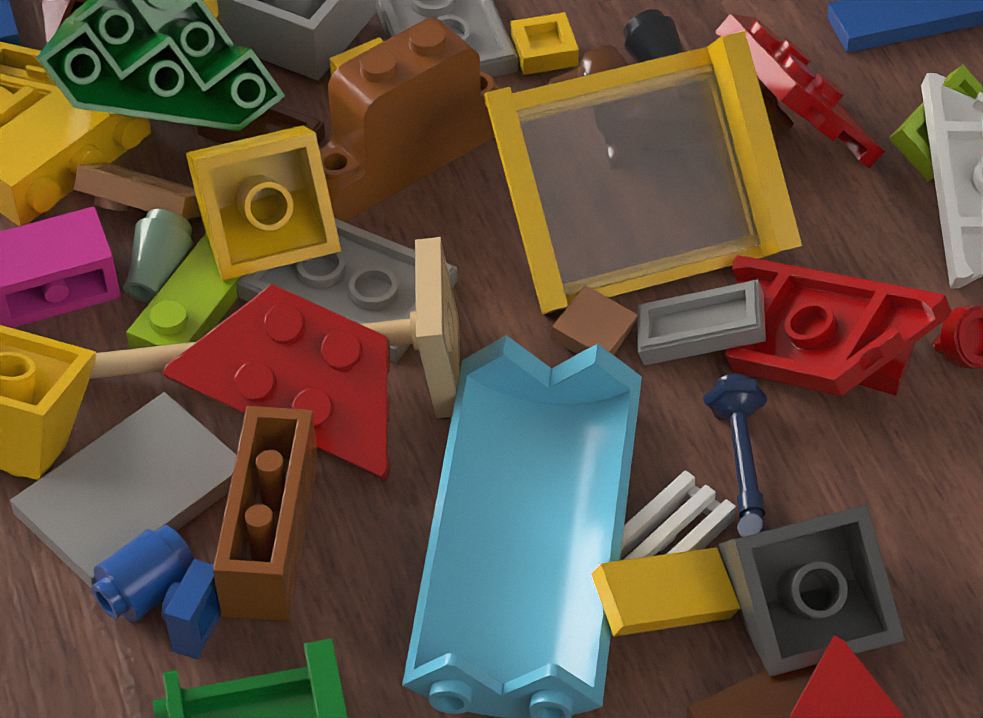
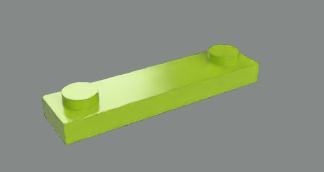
M205 233L127 330L126 334L130 349L197 342L215 328L238 298L237 282L242 276L226 280L221 279L207 233Z

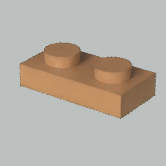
M106 162L78 166L74 190L94 195L93 203L99 207L116 211H128L129 206L148 212L153 209H164L172 211L186 220L201 217L195 190L192 187Z

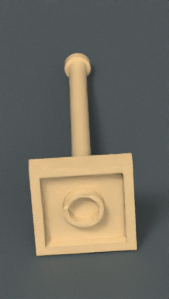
M441 237L415 240L416 311L410 312L409 319L364 323L361 325L385 335L390 341V346L413 344L414 350H419L436 419L452 417L460 375L459 317ZM196 342L96 353L90 379L164 371L167 364Z

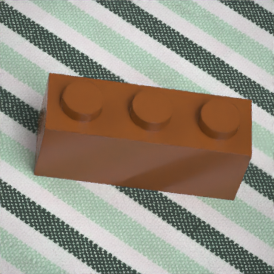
M246 406L213 567L222 617L290 622L318 464L313 410Z

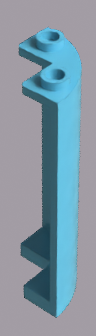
M505 335L462 360L402 683L404 687L428 698L430 705L440 712L447 714L472 712L501 718H571L572 715L602 707L611 628L591 573L600 563L620 561L642 376L598 343L551 368Z

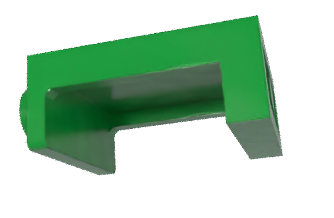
M332 638L304 643L307 667L189 689L181 687L177 670L163 672L166 698L153 700L155 718H348Z

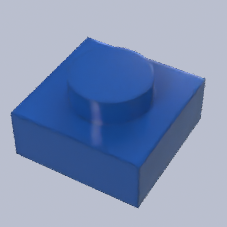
M194 559L181 583L176 581L170 586L162 605L161 616L167 625L172 652L198 659L221 616L213 574L214 565Z

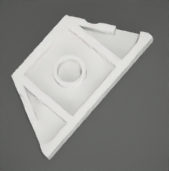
M927 73L921 84L949 285L950 288H961L983 277V93L979 92L977 98L974 99L943 86L946 77L936 73Z

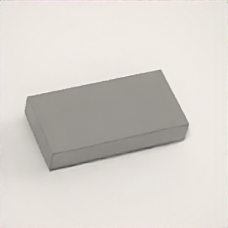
M758 280L638 305V354L644 366L766 341L764 293Z

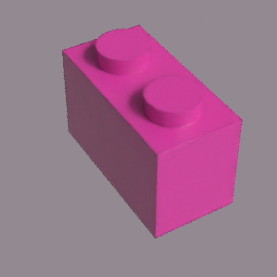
M95 206L0 231V325L14 328L121 298L113 256Z

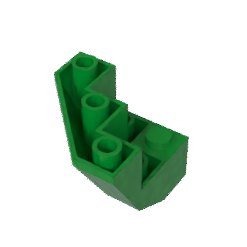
M87 0L62 23L36 58L71 106L78 109L241 131L285 97V94L252 48L234 45L203 0Z

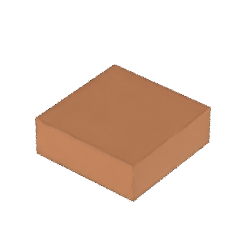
M584 285L552 326L550 339L576 354L598 343L614 355L635 328L638 314Z

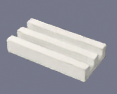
M685 470L624 525L620 560L685 500L687 502L624 560L654 556L658 552L663 551L676 539V535L701 512L707 515V517L667 554L704 549L735 520L736 506L727 499L719 503L715 500L716 491L706 484L701 489L695 486V477Z

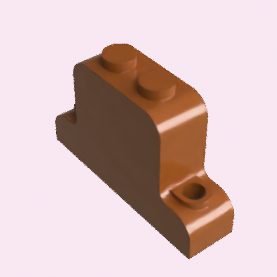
M438 18L425 19L346 61L331 76L328 84L332 138L319 151L335 219L346 222L495 137L488 108L485 104L484 94L501 88L494 83L493 78L489 74L480 71L478 52Z

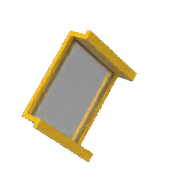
M745 31L721 36L707 47L516 93H512L511 88L507 87L484 94L485 104L490 115L542 315L566 309L584 285L609 298L733 266V260L737 255L760 259L802 246Z

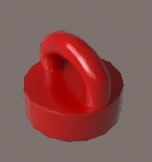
M965 305L953 309L948 319L942 324L941 334L933 340L932 347L935 352L945 354L947 359L957 367L983 368V306Z

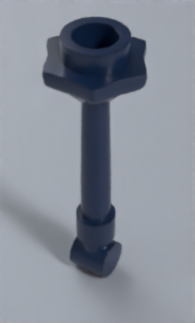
M742 374L726 375L716 381L714 389L707 392L703 396V400L706 406L712 410L715 418L730 421L739 489L737 506L740 521L737 529L739 534L744 537L770 530L763 521L766 513L763 494L759 492L747 424V419L766 404L767 396L758 387L755 379H750Z

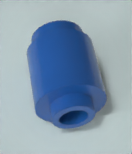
M164 525L155 532L147 529L94 567V576L97 583L91 586V590L100 607L111 618L117 619L122 615L125 619L134 623L164 601L168 589L174 582L181 583L195 557L183 538L171 527Z

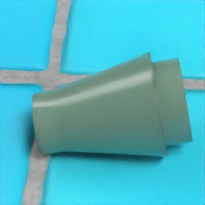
M153 209L147 213L146 218L140 219L136 223L128 276L123 285L124 291L130 297L141 302L150 303L193 248L191 238L193 229L185 218L169 210Z

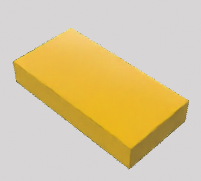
M717 547L600 563L591 573L614 637L730 619L741 609Z

